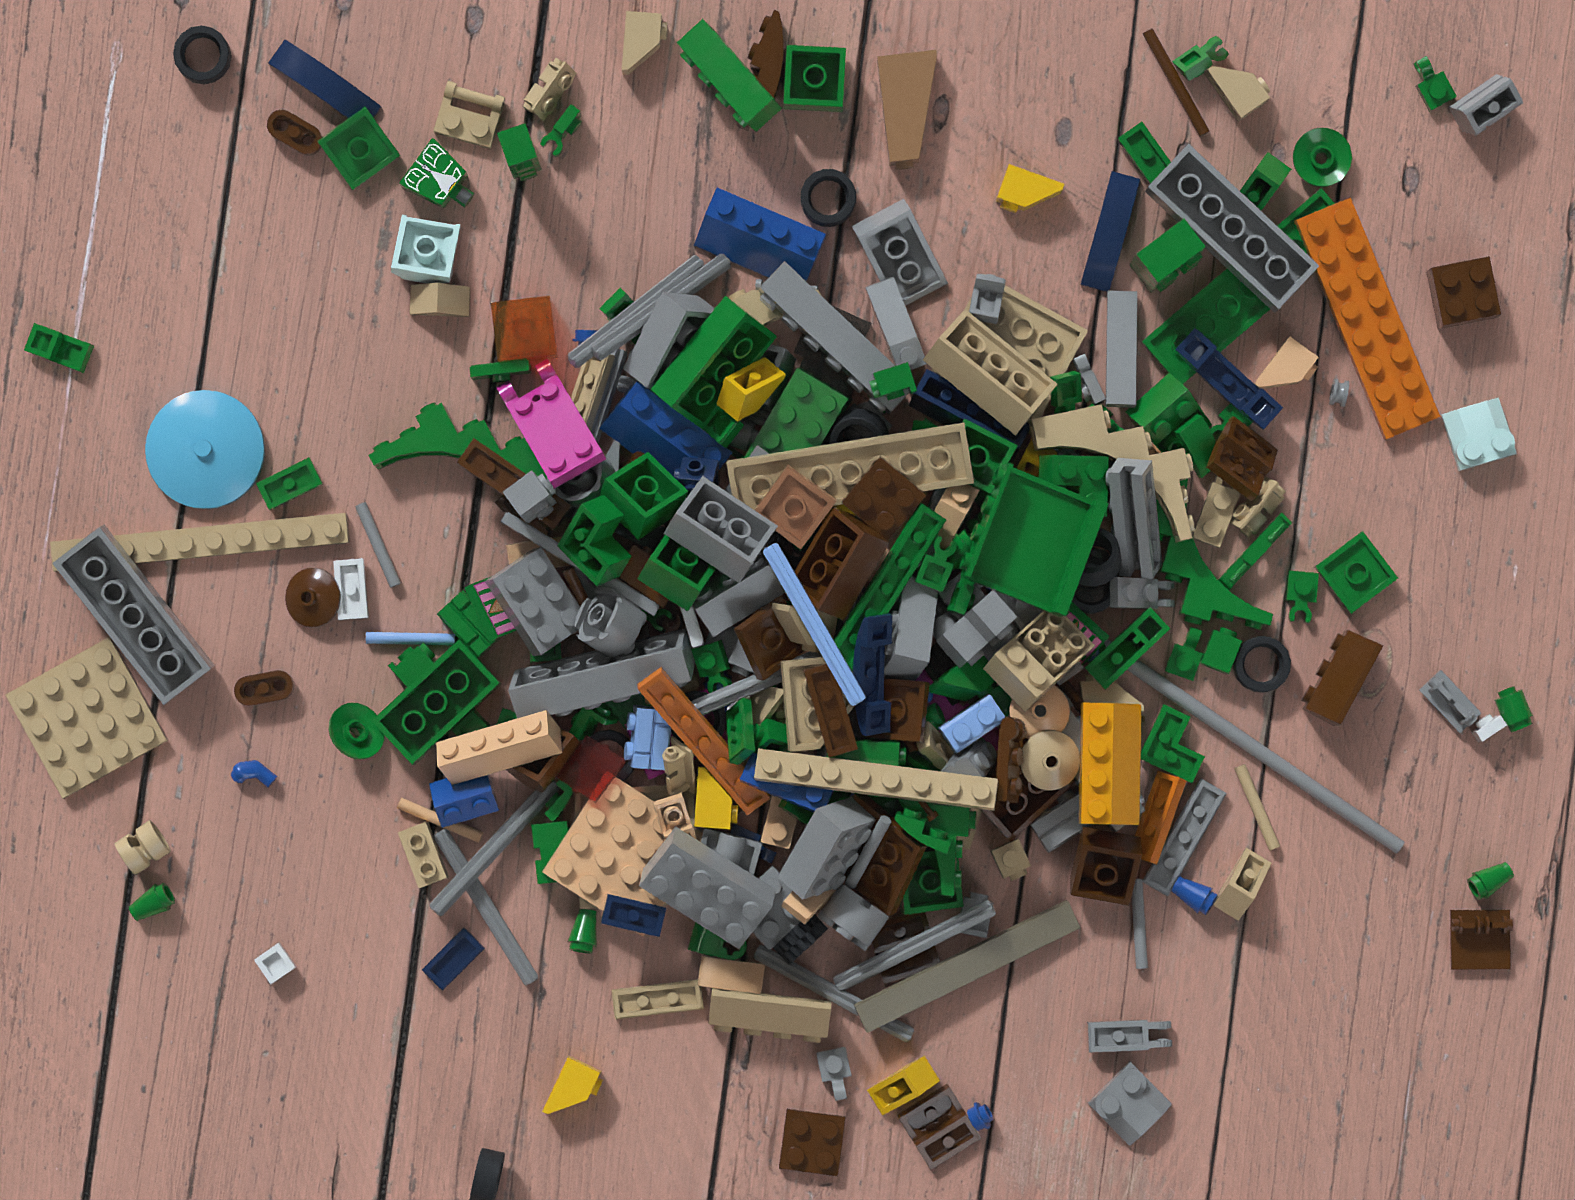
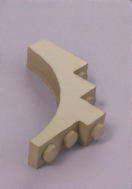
M1102 404L1035 418L1028 422L1034 451L1057 448L1081 450L1098 456L1109 457V460L1114 463L1117 458L1152 460L1155 496L1169 520L1175 541L1181 542L1192 538L1191 533L1195 532L1194 522L1191 514L1187 515L1185 503H1188V495L1185 486H1180V481L1191 477L1190 472L1193 471V462L1190 454L1185 453L1184 448L1149 455L1148 450H1152L1149 432L1144 433L1143 426L1108 433L1107 428H1111L1110 417L1107 410L1103 411Z

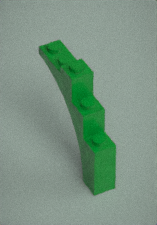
M435 402L420 409L421 414L415 416L420 425L419 428L410 427L399 434V439L391 443L384 441L373 448L374 452L368 455L378 470L398 461L421 456H447L459 459L471 441L476 439L525 474L532 470L537 477L543 474L547 479L545 472L525 438H521V436L515 437L506 442V448L501 450L485 420L480 422L478 419L472 420L462 427L463 431L458 432L446 407L442 403L437 405Z
M1188 479L1181 480L1180 486L1184 485L1187 489ZM1156 499L1160 541H1163L1164 537L1169 538L1159 572L1166 574V580L1176 583H1182L1183 579L1188 580L1179 610V615L1185 616L1184 621L1201 626L1202 621H1210L1213 611L1217 613L1216 618L1224 621L1233 622L1234 618L1245 620L1244 626L1262 630L1263 626H1270L1273 614L1251 606L1231 593L1205 564L1193 538L1181 542L1175 541L1169 520Z
M855 738L857 750L830 757L893 766H906L907 748H902V741ZM899 799L908 808L921 811V817L926 818L928 816L918 801ZM926 802L933 812L936 810L939 815L930 822L927 820L925 830L930 831V828H937L948 833L947 837L953 838L948 854L935 850L940 869L942 895L954 896L956 888H961L962 870H957V858H963V840H958V836L968 837L970 829H976L977 812L971 811L969 807Z

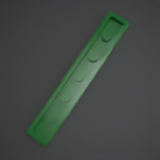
M920 503L834 639L851 671H853L856 639L864 617L888 614L946 522L945 518L924 504Z

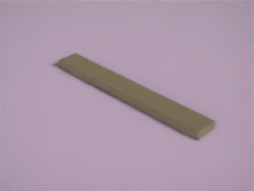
M1065 900L854 1004V1008L865 1031L869 1033L1080 929L1079 923L1069 902Z

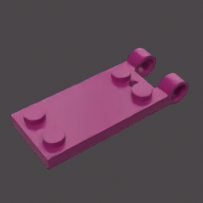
M547 358L535 365L545 384L520 398L517 396L509 380L496 387L555 489L606 460V457Z

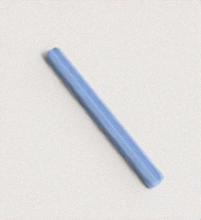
M774 543L763 550L765 558L851 706L862 702L866 695L778 543Z

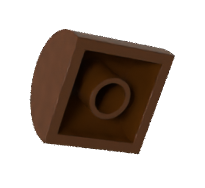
M561 729V754L506 770L526 786L543 793L580 745L579 741L573 734Z

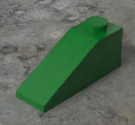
M1149 607L1103 649L1085 669L1106 690L1171 628Z

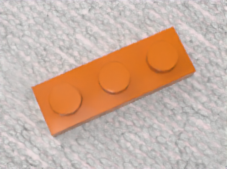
M1157 771L1144 808L1145 811L1142 814L1135 836L1141 837L1142 860L1158 864L1187 780Z

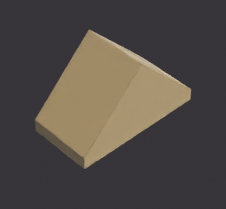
M446 283L411 285L410 315L469 317L470 287Z

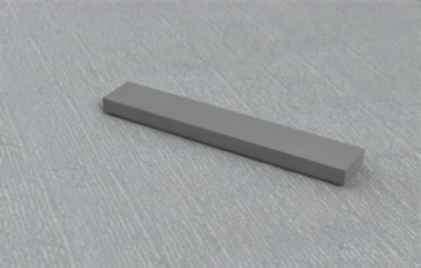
M511 513L504 514L501 523L582 572L557 547L558 542ZM618 579L602 584L605 587L612 588L618 594L620 593L653 617L659 609L657 603Z

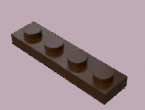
M476 439L471 441L457 461V464L503 496H505L504 490L526 475ZM553 494L552 497L557 502L552 506L554 510L540 521L556 531L572 506L556 494Z

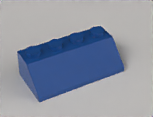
M717 187L703 218L694 246L716 256L724 254L729 258L730 262L768 278L785 261L807 282L826 239V234Z
M638 381L632 383L599 428L612 439L618 441L620 445L632 454L637 451H641L644 454L649 452L673 477L675 469H680L683 457L718 460L720 470L732 454L729 449L720 445L709 434L671 408Z

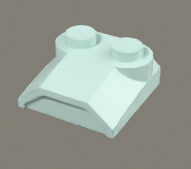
M402 215L391 273L409 281L450 283L460 224L453 225Z
M1499 398L1473 404L1441 415L1458 471L1517 454L1515 439L1509 430Z

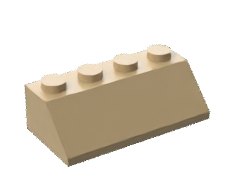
M966 309L938 338L923 359L933 370L952 383L958 390L973 400L980 408L984 409L1014 435L1021 430L1057 386L1055 381Z
M712 988L708 1024L714 1025L715 1031L732 1032V1027L744 1028L743 1034L761 1036L762 1031L774 1032V1038L791 1039V1034L803 1035V1041L821 1043V1037L827 1038L832 1003L827 1000L767 993L755 994Z

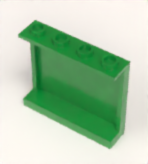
M1003 464L1002 468L998 467L992 478V484L995 486L991 496L987 495L982 504L981 512L984 515L981 523H977L971 533L970 540L973 541L970 552L966 551L961 559L959 568L963 570L960 577L1055 616H1066L1109 503L1099 499L1092 500L1016 469L1013 467L1014 464Z

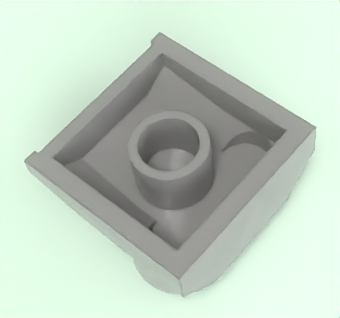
M1130 1061L1088 1102L1129 1146L1138 1140L1172 1105Z

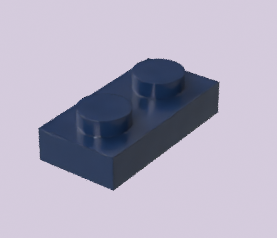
M607 894L601 924L660 937L666 907Z

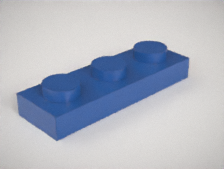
M755 753L750 755L740 777V782L813 813L817 808L828 805L834 793V790L754 780L757 754Z

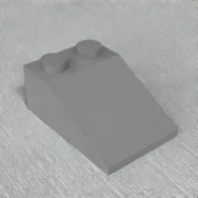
M904 199L852 226L880 281L894 277L905 306L948 284L910 207Z

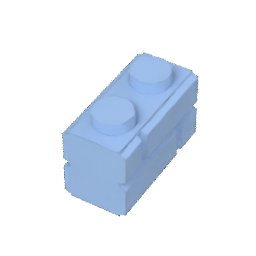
M987 694L954 716L952 720L938 727L954 753H958L1000 725L1005 716L992 696Z
M633 705V712H628L627 730H631L630 742L625 743L624 759L629 760L628 765L632 768L665 770L662 754L667 747H670L671 727L653 706Z

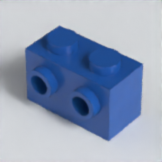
M490 775L454 785L447 778L429 783L434 809L442 828L499 811Z

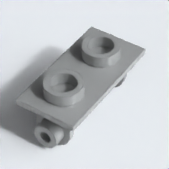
M1442 670L1436 673L1419 689L1459 733L1467 726H1471L1481 714L1476 706Z

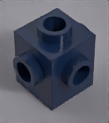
M683 457L680 469H675L674 478L688 490L687 496L702 476L719 486L718 460Z

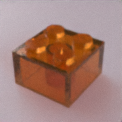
M550 295L491 302L498 362L521 359L537 361L547 358H559Z

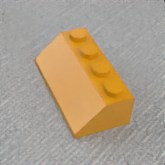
M1081 703L1079 824L1139 825L1141 704Z

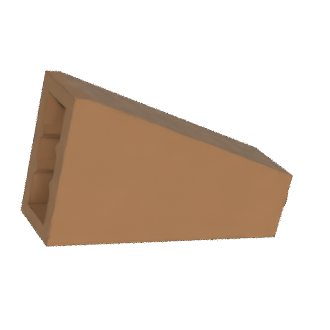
M936 50L877 56L889 166L896 165L897 170L910 169L914 167L913 163H919L937 58Z

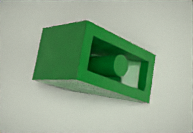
M1267 152L1240 189V192L1262 211L1292 169Z
M983 655L972 666L968 662L960 668L954 664L929 685V692L962 701H967L974 696H977L979 699L983 698L994 689L991 684L995 680L983 669L989 661Z

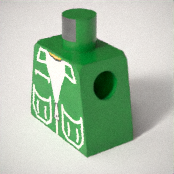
M433 138L399 182L403 189L441 208H445L451 199L465 208L475 194L462 185L468 176L467 172Z

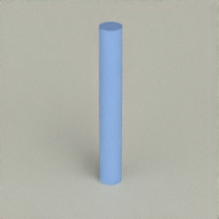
M366 632V644L421 645L424 642L426 645H453L456 642V635L447 633Z

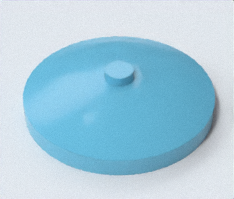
M199 390L176 397L158 412L148 430L145 455L152 478L167 496L188 507L214 509L235 502L252 488L263 467L265 442L257 419L244 404L221 392Z

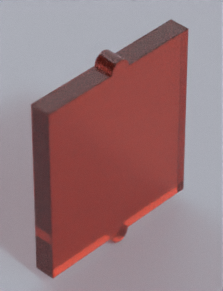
M586 735L556 778L571 787L575 794L580 793L594 803H597L626 763V760L611 751L607 744L602 745Z

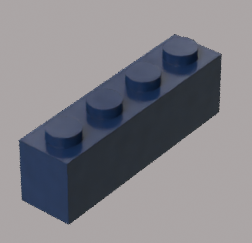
M927 369L916 388L917 392L913 393L909 406L943 425L962 423L966 419L1018 445L1012 460L1014 461L1030 431L1028 422L1014 435L947 379Z

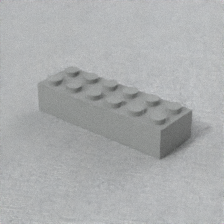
M1190 144L1173 159L1145 191L1177 222L1185 218L1204 243L1205 248L1274 313L1281 308L1319 267L1307 253Z
M785 261L760 286L759 292L762 294L760 301L771 311L777 308L783 314L781 320L793 332L798 328L805 335L803 341L814 352L820 349L827 356L825 362L838 373L842 370L849 376L846 382L855 391L860 393L864 390L871 397L868 401L869 404L880 414L884 410L890 414L908 395L909 389L903 390L904 396L888 401L886 396L874 399L869 381L874 380L872 374L895 365Z
M105 524L97 528L52 563L163 705L215 666Z
M684 628L636 640L633 651L628 655L620 654L615 657H607L595 650L515 670L508 692L517 718L545 710L550 715L556 714V716L561 717L572 713L574 709L584 707L586 710L599 707L603 702L613 700V702L618 703L628 700L631 695L641 693L637 688V684L660 667L663 668L679 688L683 687L692 679L695 660L691 651L692 647L687 630Z

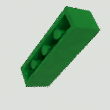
M701 19L677 42L683 50L680 56L691 68L696 65L701 70L697 74L707 87L710 88L714 85L718 90L715 94L716 98L726 108L729 105L732 106L736 111L732 116L743 128L749 125L757 132L782 109L778 102L704 19Z

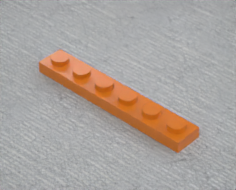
M662 667L637 684L641 694L687 747L692 750L693 754L746 815L771 799L770 794L740 782V777L746 766L745 763L742 762L739 765L730 763L726 741Z

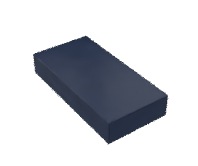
M464 927L422 971L443 991L485 947Z

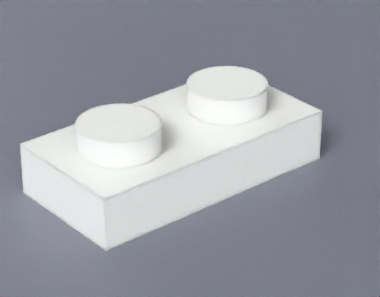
M364 559L333 561L334 576L341 594L340 606L337 611L338 620L369 618Z

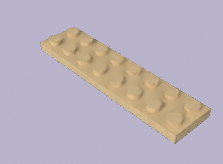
M965 423L728 460L726 462L732 496L755 510L787 465H790L837 499L834 506L842 504L843 498L880 455L922 491L974 483Z

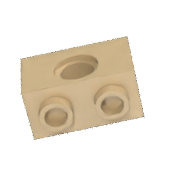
M424 822L398 832L418 888H423L449 878L429 822Z

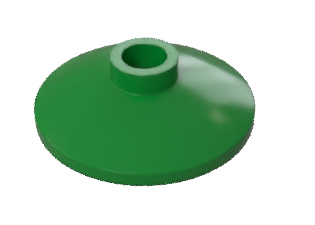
M1315 128L1306 132L1299 138L1293 150V164L1296 172L1305 182L1313 186L1327 187L1334 185L1346 176L1351 167L1352 151L1348 141L1342 134L1330 128ZM1324 154L1326 156V163L1319 164L1316 161V155Z
M346 703L338 707L329 720V735L335 747L341 753L353 759L362 760L374 756L381 749L385 737L372 722L377 714L369 707L359 703ZM350 731L355 734V738L350 734Z

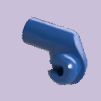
M257 760L239 762L234 765L231 772V778L236 783H243L246 779L256 778L267 788L277 778L273 772Z

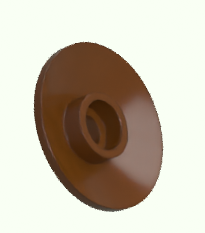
M307 568L295 574L290 580L285 594V602L289 614L296 622L306 627H319L327 624L336 615L341 601L337 581L330 573L319 568ZM307 592L311 594V600L308 603L306 602Z

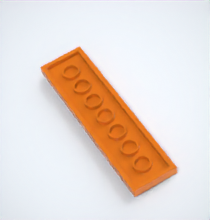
M1351 197L1294 220L1308 255L1319 265L1315 273L1383 439H1389L1439 418L1440 414Z

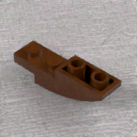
M776 10L773 11L771 17L765 16L759 32L763 33L759 44L753 43L747 59L751 60L750 69L759 72L758 76L753 75L774 99L777 95L781 79L784 51L780 13ZM737 122V127H739V128H741V129H744V130H746V131H749V129H750V126H749V125H747L745 128H743V127Z

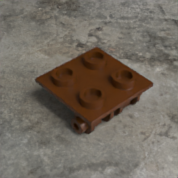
M1450 910L1451 970L1511 969L1510 931H1513V920L1510 919V910Z

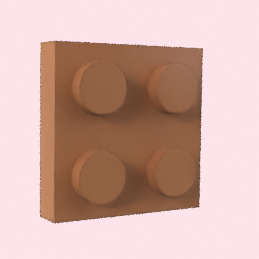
M787 465L755 508V511L778 525L775 531L799 549H802L834 506L837 499L790 465Z

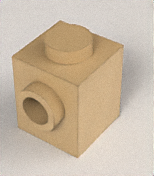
M1019 839L1012 840L990 851L1002 878L1010 877L1011 881L1028 874L1026 868L1030 867L1031 864Z

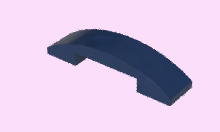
M287 40L282 42L268 62L273 68L292 81L294 80L347 119L363 107H366L374 118L382 108L347 80Z
M1111 171L1080 285L1104 292L1110 290L1137 194L1139 178Z
M1194 328L1175 351L1221 397L1251 422L1264 430L1283 407L1263 388L1259 389L1217 351V347Z
M892 614L864 617L856 639L853 674L866 698L855 705L860 730L864 736L890 732L891 703L884 700L885 645L892 644Z

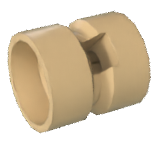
M151 820L138 827L136 835L127 834L115 842V847L121 858L135 875L149 867L151 859L158 861L171 852L167 841Z

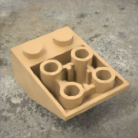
M1043 611L996 652L983 669L1026 712L1095 645L1067 616L1058 617Z

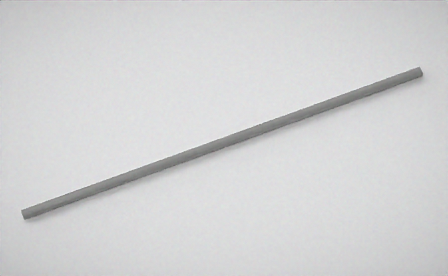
M1107 639L1104 642L1105 646L1107 647L1112 641ZM1137 660L1127 669L1397 854L1405 842L1141 661Z

